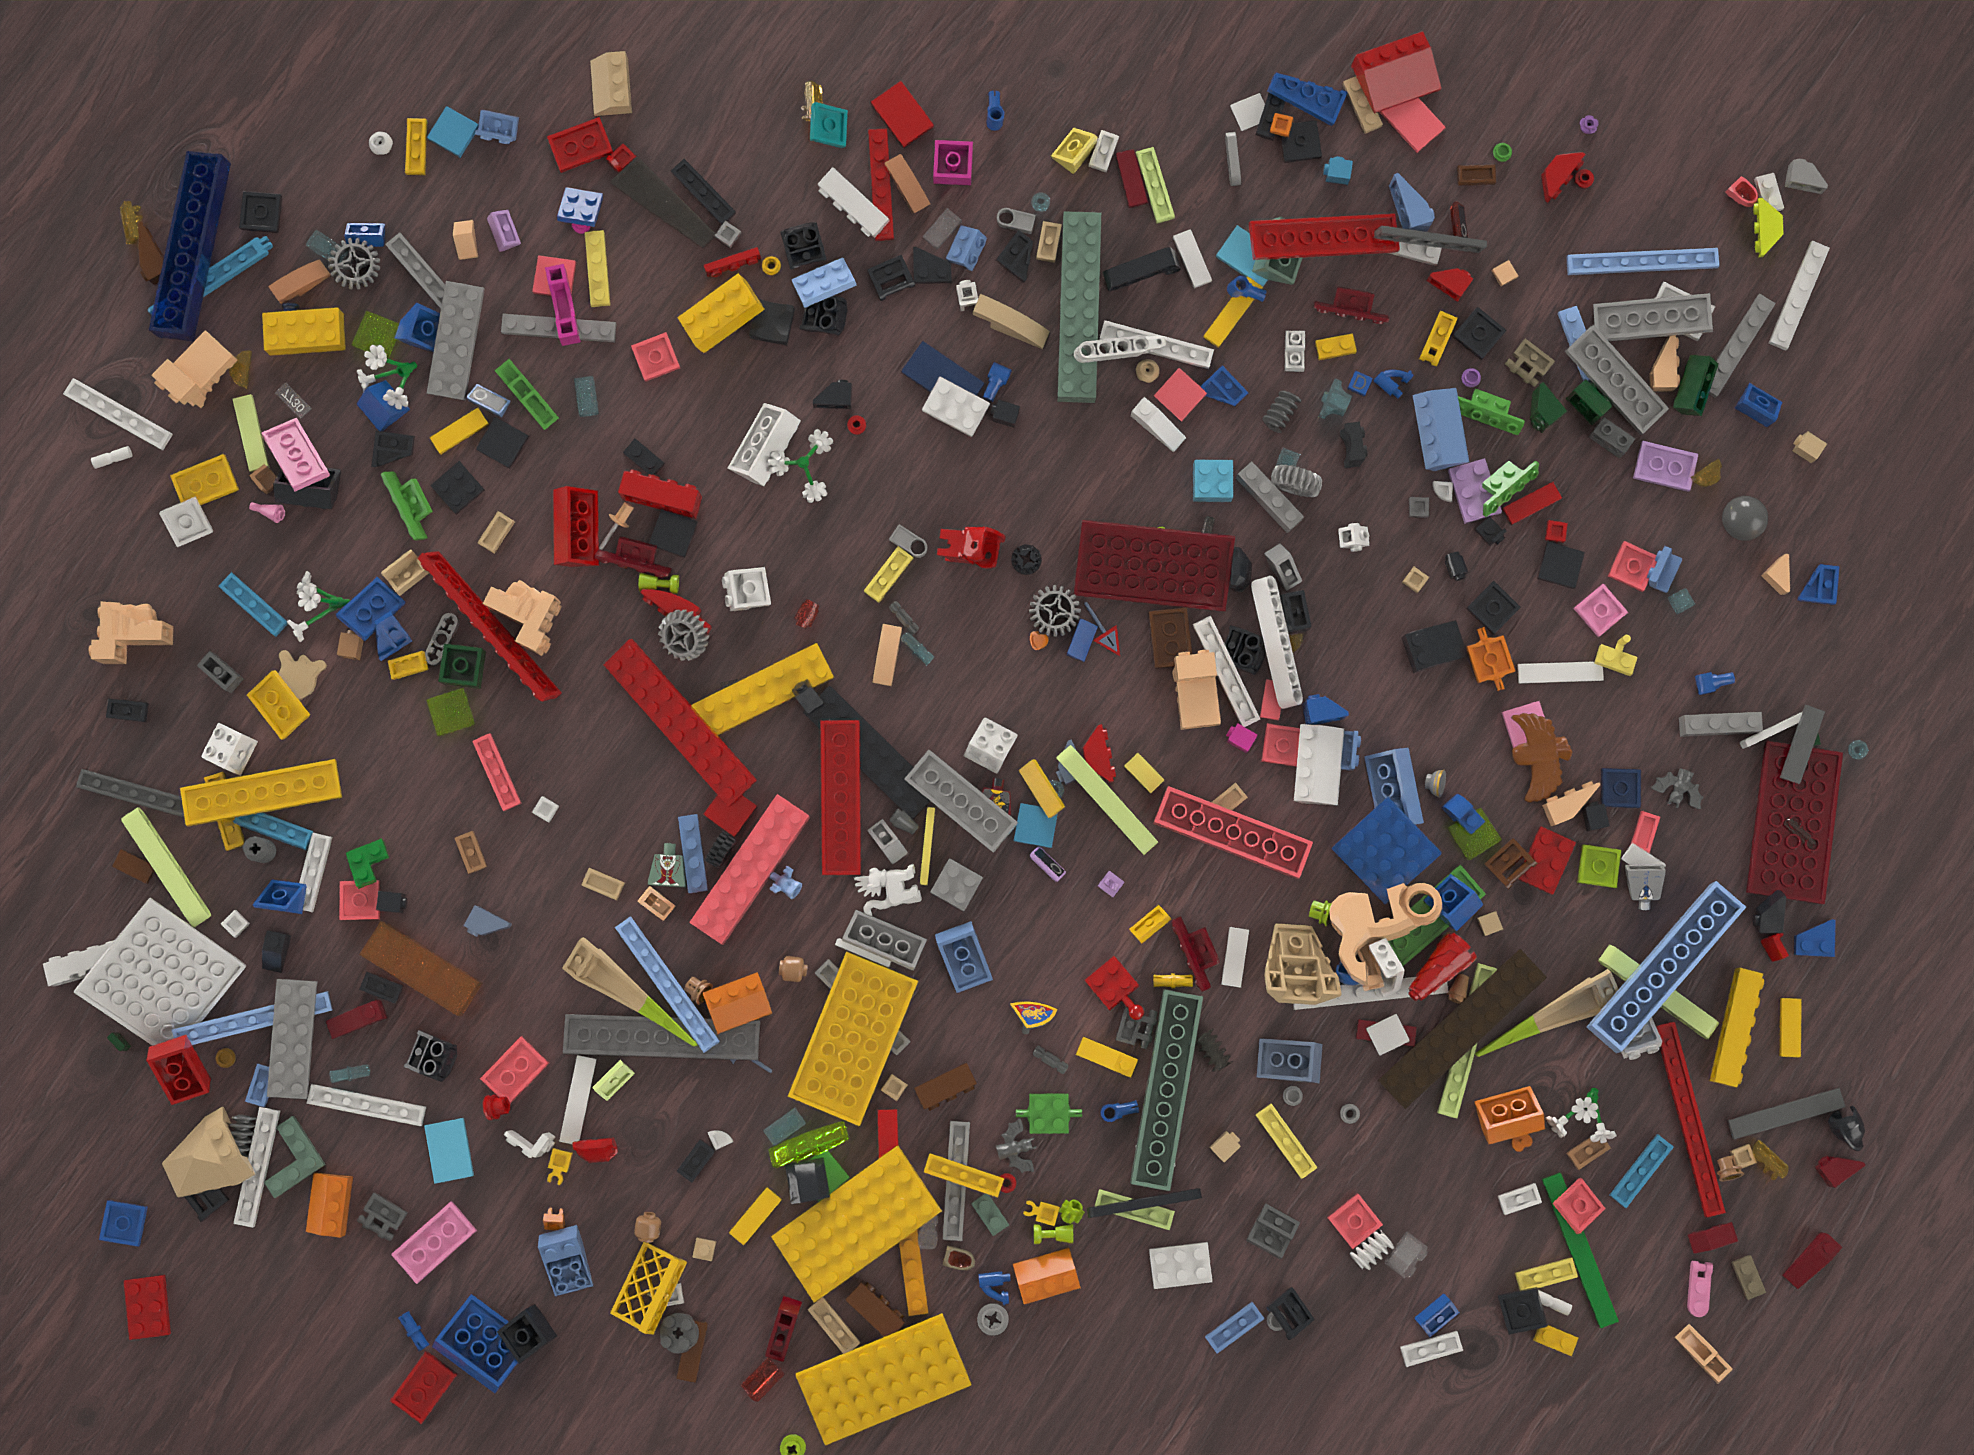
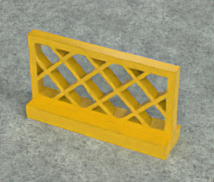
M643 1242L610 1314L638 1328L644 1334L653 1335L687 1262L650 1243ZM647 1248H650L653 1251L654 1258L646 1261L644 1254ZM664 1257L670 1259L668 1267L662 1269L659 1259ZM655 1261L658 1271L650 1274L647 1264ZM643 1266L646 1276L638 1279L636 1271L639 1267ZM659 1275L661 1282L659 1286L653 1288L651 1277ZM647 1279L649 1290L641 1292L639 1282ZM635 1284L637 1294L629 1297L627 1290L629 1286ZM651 1293L652 1301L649 1305L645 1306L642 1296ZM639 1298L641 1308L633 1310L630 1300ZM626 1302L629 1312L626 1314L619 1313L620 1305ZM642 1311L644 1317L641 1324L637 1323L634 1314Z

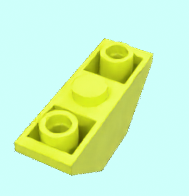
M1758 198L1753 206V214L1757 215V222H1754V233L1758 234V241H1755V252L1759 253V257H1763L1784 234L1783 215L1763 198Z

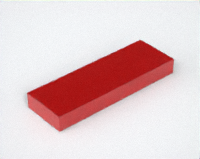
M1551 482L1505 506L1502 510L1510 524L1513 525L1561 500L1562 497L1554 482Z

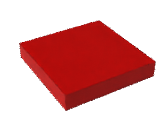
M717 795L703 815L735 837L757 808V805L742 795L728 807Z

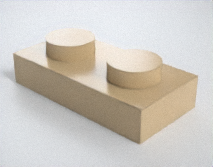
M1043 221L1037 260L1055 263L1062 224Z

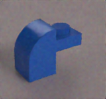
M1459 794L1454 795L1441 807L1454 822L1457 821L1470 835L1485 822L1473 809V805Z

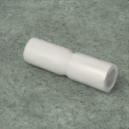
M126 446L111 453L93 457L91 462L93 467L97 469L113 462L132 457V452L129 446Z
M1538 1290L1542 1305L1567 1316L1570 1314L1571 1304L1558 1298H1553L1551 1295Z

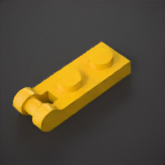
M1443 311L1439 312L1419 360L1429 361L1433 366L1438 365L1458 319L1457 317ZM1430 349L1437 351L1435 356L1428 353Z

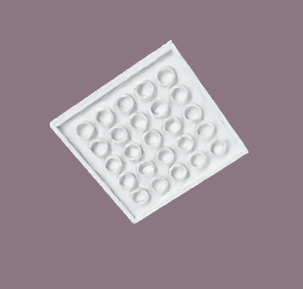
M149 898L76 987L74 993L153 1046L174 1039L173 1029L201 1023L245 969L246 964L152 898Z

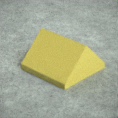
M1073 128L1051 157L1074 174L1095 148L1098 137L1095 134Z

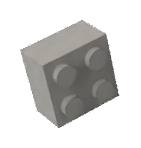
M949 858L930 893L964 912L983 877Z

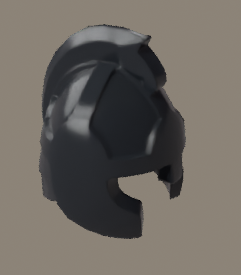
M1852 1105L1850 1109L1853 1112V1116L1842 1118L1840 1111L1837 1110L1829 1117L1828 1124L1833 1134L1839 1140L1847 1143L1853 1150L1858 1152L1864 1147L1862 1138L1865 1134V1127L1859 1112Z

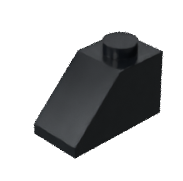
M848 380L832 382L813 399V407L851 409L852 383H848Z
M1776 890L1756 908V914L1753 915L1752 922L1759 933H1783L1786 895L1781 890Z
M267 930L262 947V969L282 973L292 935Z

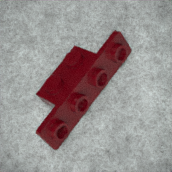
M1337 286L1333 304L1314 301V308L1321 313L1331 311L1336 312L1335 315L1346 317L1351 315L1354 316V319L1365 321V318L1372 319V322L1377 324L1389 322L1388 315L1371 312L1374 293Z
M622 536L618 540L616 553L599 549L594 555V558L599 559L602 563H615L618 567L634 568L637 572L653 573L656 577L660 578L668 577L672 571L670 567L654 564L657 545Z
M1181 916L1171 920L1172 929L1180 940V948L1187 956L1188 967L1195 975L1197 987L1202 992L1210 989L1211 985L1204 970L1219 964L1220 960L1206 928L1204 927L1189 934Z

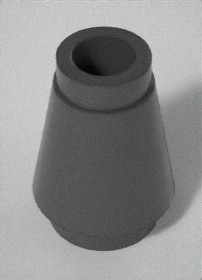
M896 809L889 820L893 823L892 826L912 835L919 826L904 810Z

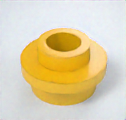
M769 256L763 260L762 269L767 275H775L780 271L781 264L776 257ZM774 264L775 267L773 269H769L768 265Z

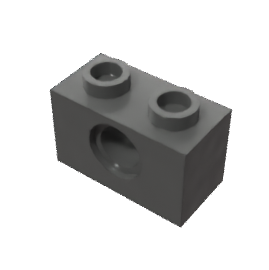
M211 651L197 665L229 693H232L244 680L217 654Z

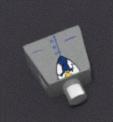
M1625 865L1631 899L1639 900V909L1649 910L1651 900H1659L1661 897L1665 868L1663 865Z

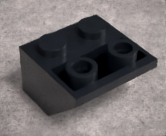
M1304 590L1279 595L1288 634L1309 631L1312 626Z

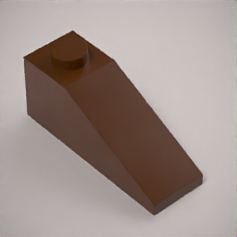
M142 221L139 222V265L143 270L140 273L146 282L150 281L153 285H156L174 274L148 227Z

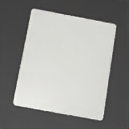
M1260 93L1230 105L1241 131L1259 124L1265 103Z
M1397 1014L1367 1028L1379 1055L1410 1041Z

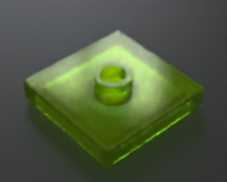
M366 311L352 346L371 352V345L376 347L381 345L384 347V352L388 359L397 340L395 335L399 323Z
M464 688L426 700L437 736L475 725Z

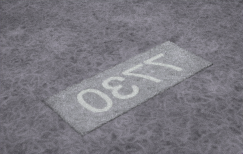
M287 383L283 384L275 392L300 419L311 410V407Z

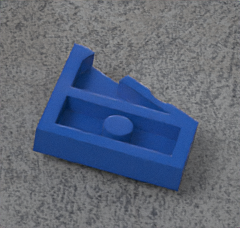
M1818 565L1797 601L1835 605L1837 602L1839 566Z
M391 611L374 621L377 652L381 661L412 642L411 637Z
M1829 920L1795 935L1794 955L1835 957V920Z

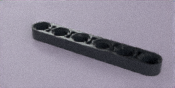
M1200 1188L1089 1207L1087 1208L1088 1218L1200 1199L1202 1194Z

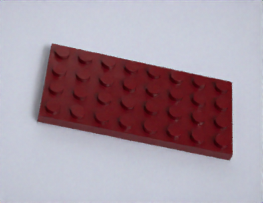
M1082 520L1074 594L1076 596L1226 611L1235 536Z
M1765 741L1746 893L1770 896L1776 890H1781L1786 895V899L1824 905L1843 752L1812 748L1800 784H1796L1780 778L1791 744Z

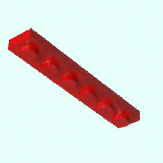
M887 129L868 130L873 205L890 220L875 237V241L894 240L890 173L884 164L889 161Z

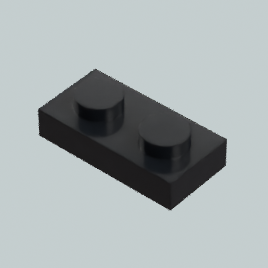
M634 439L623 451L625 456L648 475H655L665 464L637 439Z
M108 698L106 718L146 722L149 703Z
M366 971L359 990L397 1004L404 985Z
M700 1139L680 1165L677 1172L693 1183L716 1150Z

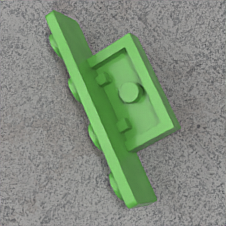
M1476 388L1472 394L1471 401L1458 396L1461 415L1519 435L1525 421L1508 414L1511 401Z
M1508 461L1482 483V488L1493 496L1483 504V515L1487 517L1491 513H1495L1500 505L1508 502L1512 495L1517 491H1521L1530 480H1534L1539 473V463L1534 461L1522 471Z
M394 471L383 472L381 474L383 482L388 488L392 501L396 504L400 516L408 528L409 535L415 541L425 540L427 535L420 521L433 511L417 479H411L404 485H401Z

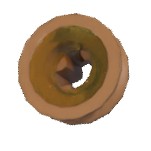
M692 977L686 983L684 991L691 995L692 1001H696V1004L700 1005L705 1001L703 992L711 990L713 985L708 983L707 980L700 981L696 977Z
M1727 1156L1717 1160L1720 1171L1717 1172L1720 1176L1719 1181H1730L1744 1175L1741 1171L1742 1166H1737L1734 1156Z

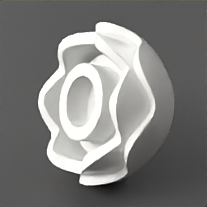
M376 132L369 139V147L377 155L387 154L393 145L391 137L385 132Z

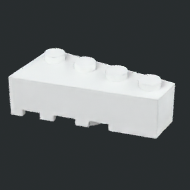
M833 167L818 183L819 192L825 198L830 197L834 201L832 204L838 210L842 211L843 209L848 213L846 217L854 224L858 222L862 226L860 230L868 237L872 235L875 238L890 221Z

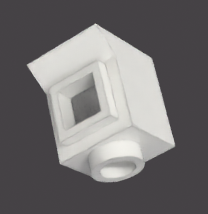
M970 280L961 281L960 285H956L960 310L964 311L965 306L976 305L978 295L975 282Z

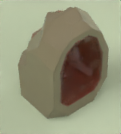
M948 1245L943 1265L958 1270H970L975 1266V1259L969 1251Z

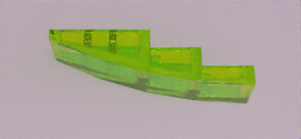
M837 1122L803 1133L768 1149L772 1167L779 1168L792 1160L798 1162L812 1154L818 1156L849 1140L845 1122Z

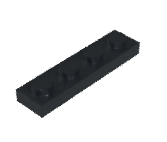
M685 158L671 170V173L721 225L725 221H729L736 214V211Z

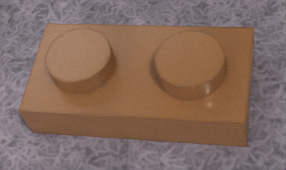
M474 831L455 837L468 874L487 867Z
M1589 1137L1566 1154L1576 1169L1579 1170L1611 1148L1607 1142L1600 1143V1140L1592 1142Z

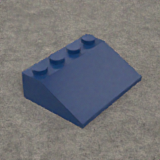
M472 1294L438 1335L432 1346L494 1393L498 1391L518 1364L497 1333L509 1321Z

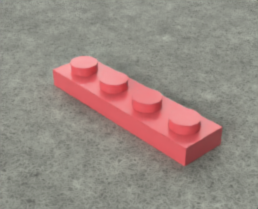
M489 733L473 740L472 742L502 810L506 811L522 804L492 734Z

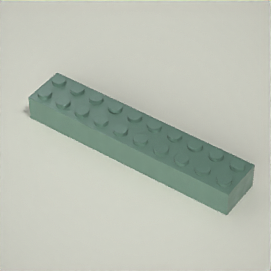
M1065 211L1063 213L1057 402L1095 403L1097 361L1078 362L1074 357V351L1083 342L1098 340L1101 213ZM1081 348L1082 354L1088 356L1086 349Z
M1163 990L1130 1179L1131 1184L1170 1191L1203 1001L1202 996Z

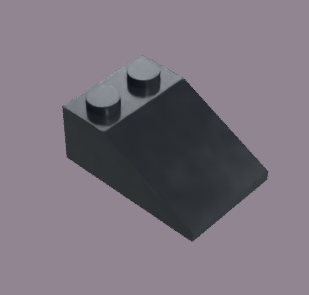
M1456 620L1417 630L1402 637L1413 674L1468 657Z

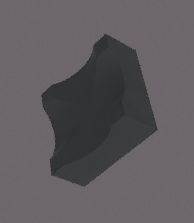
M759 299L765 310L753 318L749 333L750 339L787 346L795 311L794 306Z
M1360 421L1345 423L1344 429L1340 430V437L1346 446L1344 466L1345 468L1360 467L1365 457H1367L1366 445L1363 446L1362 439L1365 438L1364 427H1361Z

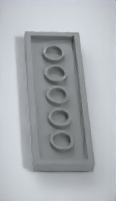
M446 281L427 394L466 400L485 288Z
M1710 293L1593 304L1595 327L1608 341L1713 332Z
M1594 325L1590 326L1565 351L1640 435L1644 434L1669 409Z
M930 750L925 753L905 778L909 784L993 853L1018 824L1016 820Z
M277 979L267 1097L308 1098L318 981Z

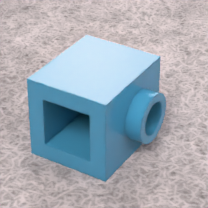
M1338 156L1330 158L1328 164H1325L1323 175H1326V182L1348 185L1351 178L1353 161L1345 160L1343 157Z

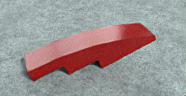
M897 1109L878 1110L879 1158L898 1146Z

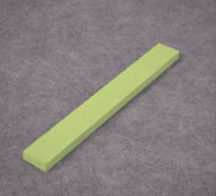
M1477 963L1469 995L1487 980L1497 968ZM1477 1043L1449 1068L1437 1113L1458 1118Z

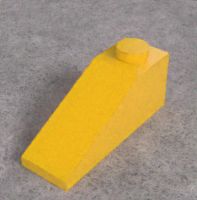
M1085 1037L1082 1038L1076 1053L1080 1057L1130 1078L1138 1061L1136 1058Z

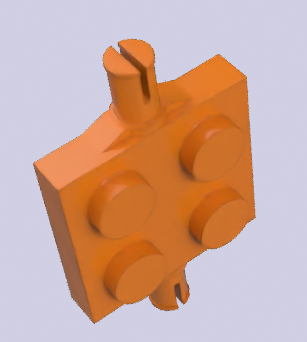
M1485 627L1477 629L1480 641L1466 647L1477 682L1494 681L1497 691L1503 690L1505 688L1501 678L1515 672L1504 635L1488 638Z

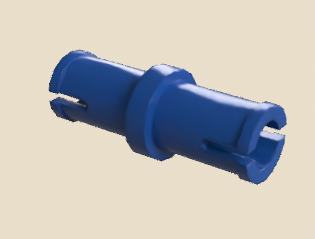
M409 1311L398 1318L407 1331V1337L412 1339L419 1352L430 1345L421 1332V1326H417Z

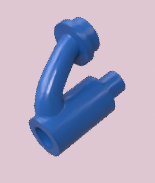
M1386 370L1382 371L1374 379V382L1390 396L1393 394L1396 398H1399L1403 393L1398 389L1399 385L1390 377L1403 378L1401 382L1407 384L1414 375L1411 373V370L1409 372Z
M1002 1271L978 1274L980 1288L986 1295L1003 1302V1306L1009 1304L1008 1292L1002 1291V1294H999L991 1289V1286L1003 1285V1282L1011 1281L1010 1273L1002 1274Z

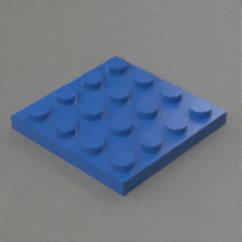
M1389 797L1385 798L1332 847V850L1384 904L1389 901L1387 889L1403 883L1405 885L1409 884L1442 853Z

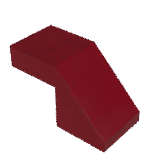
M1732 1222L1714 1225L1707 1230L1688 1234L1693 1253L1714 1250L1738 1241Z

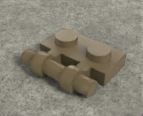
M1525 338L1512 354L1518 359L1516 363L1509 358L1505 365L1510 368L1509 371L1513 374L1517 373L1522 377L1526 384L1530 383L1535 387L1539 381L1534 378V375L1537 373L1543 377L1555 361ZM1524 363L1532 370L1528 373L1520 366Z

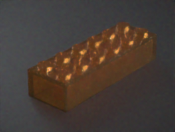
M380 921L359 954L457 1016L464 1014L483 984L383 921Z

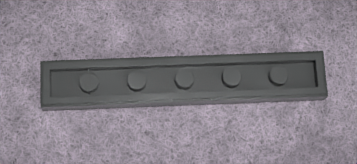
M1381 226L1374 232V238L1472 253H1479L1487 247V241L1389 226Z
M81 769L76 785L77 788L184 817L181 796Z
M1836 1088L1729 1119L1727 1122L1732 1139H1738L1845 1107L1840 1088Z

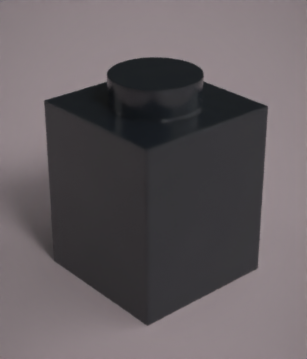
M998 400L997 405L993 404L990 413L993 416V422L1014 428L1020 406Z
M808 679L804 682H799L792 689L795 698L808 714L824 703Z
M1598 801L1587 804V808L1582 809L1587 831L1610 826L1605 804L1599 805Z
M378 891L376 910L403 913L404 909L407 908L408 899L405 898L403 893Z

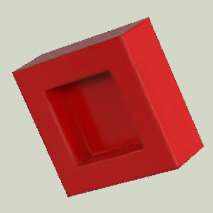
M1548 520L1545 540L1564 543L1568 523Z

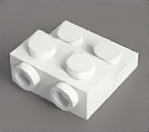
M765 567L731 570L724 574L725 577H722L723 588H727L728 593L725 596V603L727 607H730V611L771 605Z
M1652 1017L1621 1052L1624 1059L1629 1057L1630 1060H1634L1641 1056L1640 1053L1647 1051L1648 1054H1652L1659 1050L1662 1039Z

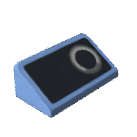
M478 384L467 396L468 401L501 418L511 402Z

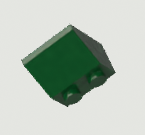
M1586 379L1566 397V400L1591 425L1612 407L1610 400L1597 391L1594 383L1588 382Z
M1544 382L1533 391L1530 410L1531 425L1535 430L1543 433L1567 412Z

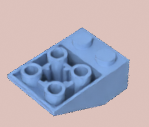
M577 1225L539 1235L538 1249L555 1296L593 1286L583 1241Z

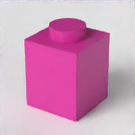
M1237 724L1235 727H1230L1226 734L1229 737L1226 742L1247 753L1257 734Z

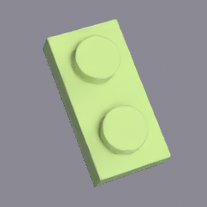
M620 1060L592 1088L608 1101L635 1073Z

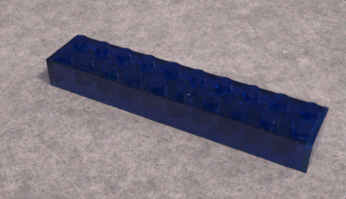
M186 152L149 331L158 338L194 341L231 163L222 154Z

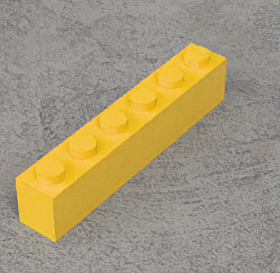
M1735 968L1709 1080L1711 1082L1730 1087H1738V1084L1742 1082V1065L1746 1063L1747 1054L1745 1052L1751 1042V1035L1749 1034L1756 1020L1754 1016L1755 1008L1757 1009L1760 1003V998L1758 997L1759 990H1762L1764 985L1762 973Z

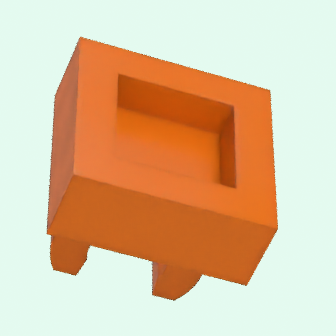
M1275 113L1270 133L1289 137L1293 117Z
M552 1208L548 1209V1214H544L543 1217L545 1230L565 1228L563 1209L559 1210L558 1215L553 1214Z

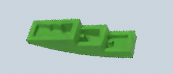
M510 359L494 370L544 430L559 419Z

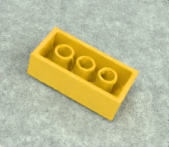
M738 273L677 318L694 345L705 353L765 309L748 282Z
M339 308L262 313L264 350L270 356L345 350L344 313Z

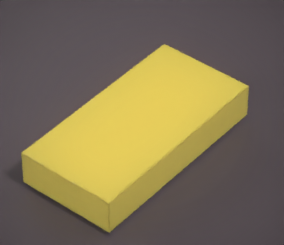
M1139 753L1124 765L1150 794L1164 781Z

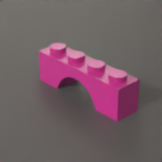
M564 264L545 267L555 310L559 340L562 346L580 343L581 340L566 268Z

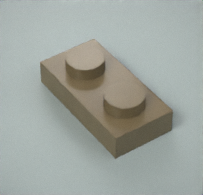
M1751 1255L1731 1262L1747 1300L1766 1293Z

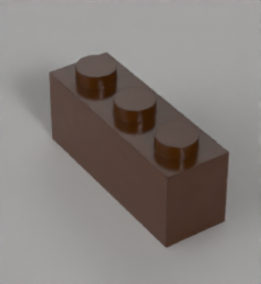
M966 1062L914 1089L923 1108H928L931 1111L939 1107V1102L945 1099L947 1102L956 1099V1094L961 1091L966 1094L974 1090V1085L977 1082Z
M861 1281L849 1294L846 1301L884 1337L897 1332L905 1323L903 1319L905 1316L897 1308L893 1310L889 1306V1300L883 1295L879 1297L874 1292L876 1289L868 1281L866 1283Z

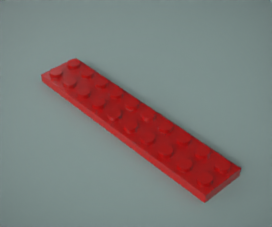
M439 551L422 553L417 558L421 562V567L433 576L434 582L443 587L447 597L456 602L458 609L469 617L470 623L482 632V636L487 642L495 647V652L508 662V667L520 676L521 682L533 691L532 694L536 699L543 702L555 699L562 693Z
M629 639L604 664L606 669L728 807L757 781L633 639Z

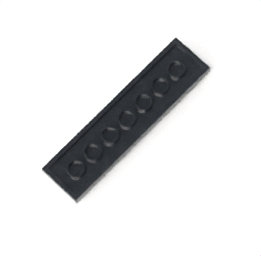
M829 686L820 695L824 703L809 714L806 711L803 713L820 730L821 721L860 720V769L901 810H904L914 819L930 803L928 798L905 780L914 767Z

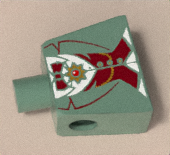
M664 843V853L654 855L648 885L687 887L684 858L681 855H675L676 844Z

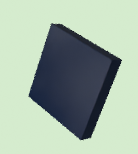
M1602 768L1601 804H1605V807L1641 808V770Z

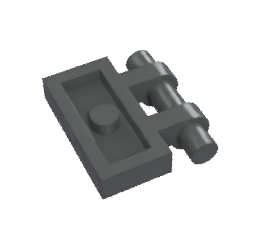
M1125 1005L1115 1040L1135 1045L1136 1038L1141 1039L1140 1047L1147 1049L1149 1042L1152 1041L1151 1034L1154 1025L1156 1026L1157 1023L1156 1016L1158 1012L1150 1010L1148 1017L1143 1016L1139 1020H1134L1129 1016V1009ZM1141 1021L1146 1023L1143 1034L1138 1033Z
M374 1192L363 1209L369 1213V1216L366 1218L360 1215L357 1222L362 1224V1227L366 1230L370 1229L377 1233V1236L381 1239L385 1238L391 1241L394 1234L389 1232V1228L392 1227L398 1230L408 1212ZM374 1219H379L384 1222V1225L382 1227L374 1223Z

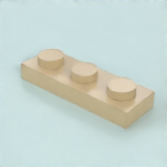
M1355 76L1343 81L1342 85L1345 91H1347V96L1364 133L1366 134L1382 127V121L1378 113H1373L1357 77Z
M824 1297L808 1309L843 1354L852 1351L860 1344L858 1338Z

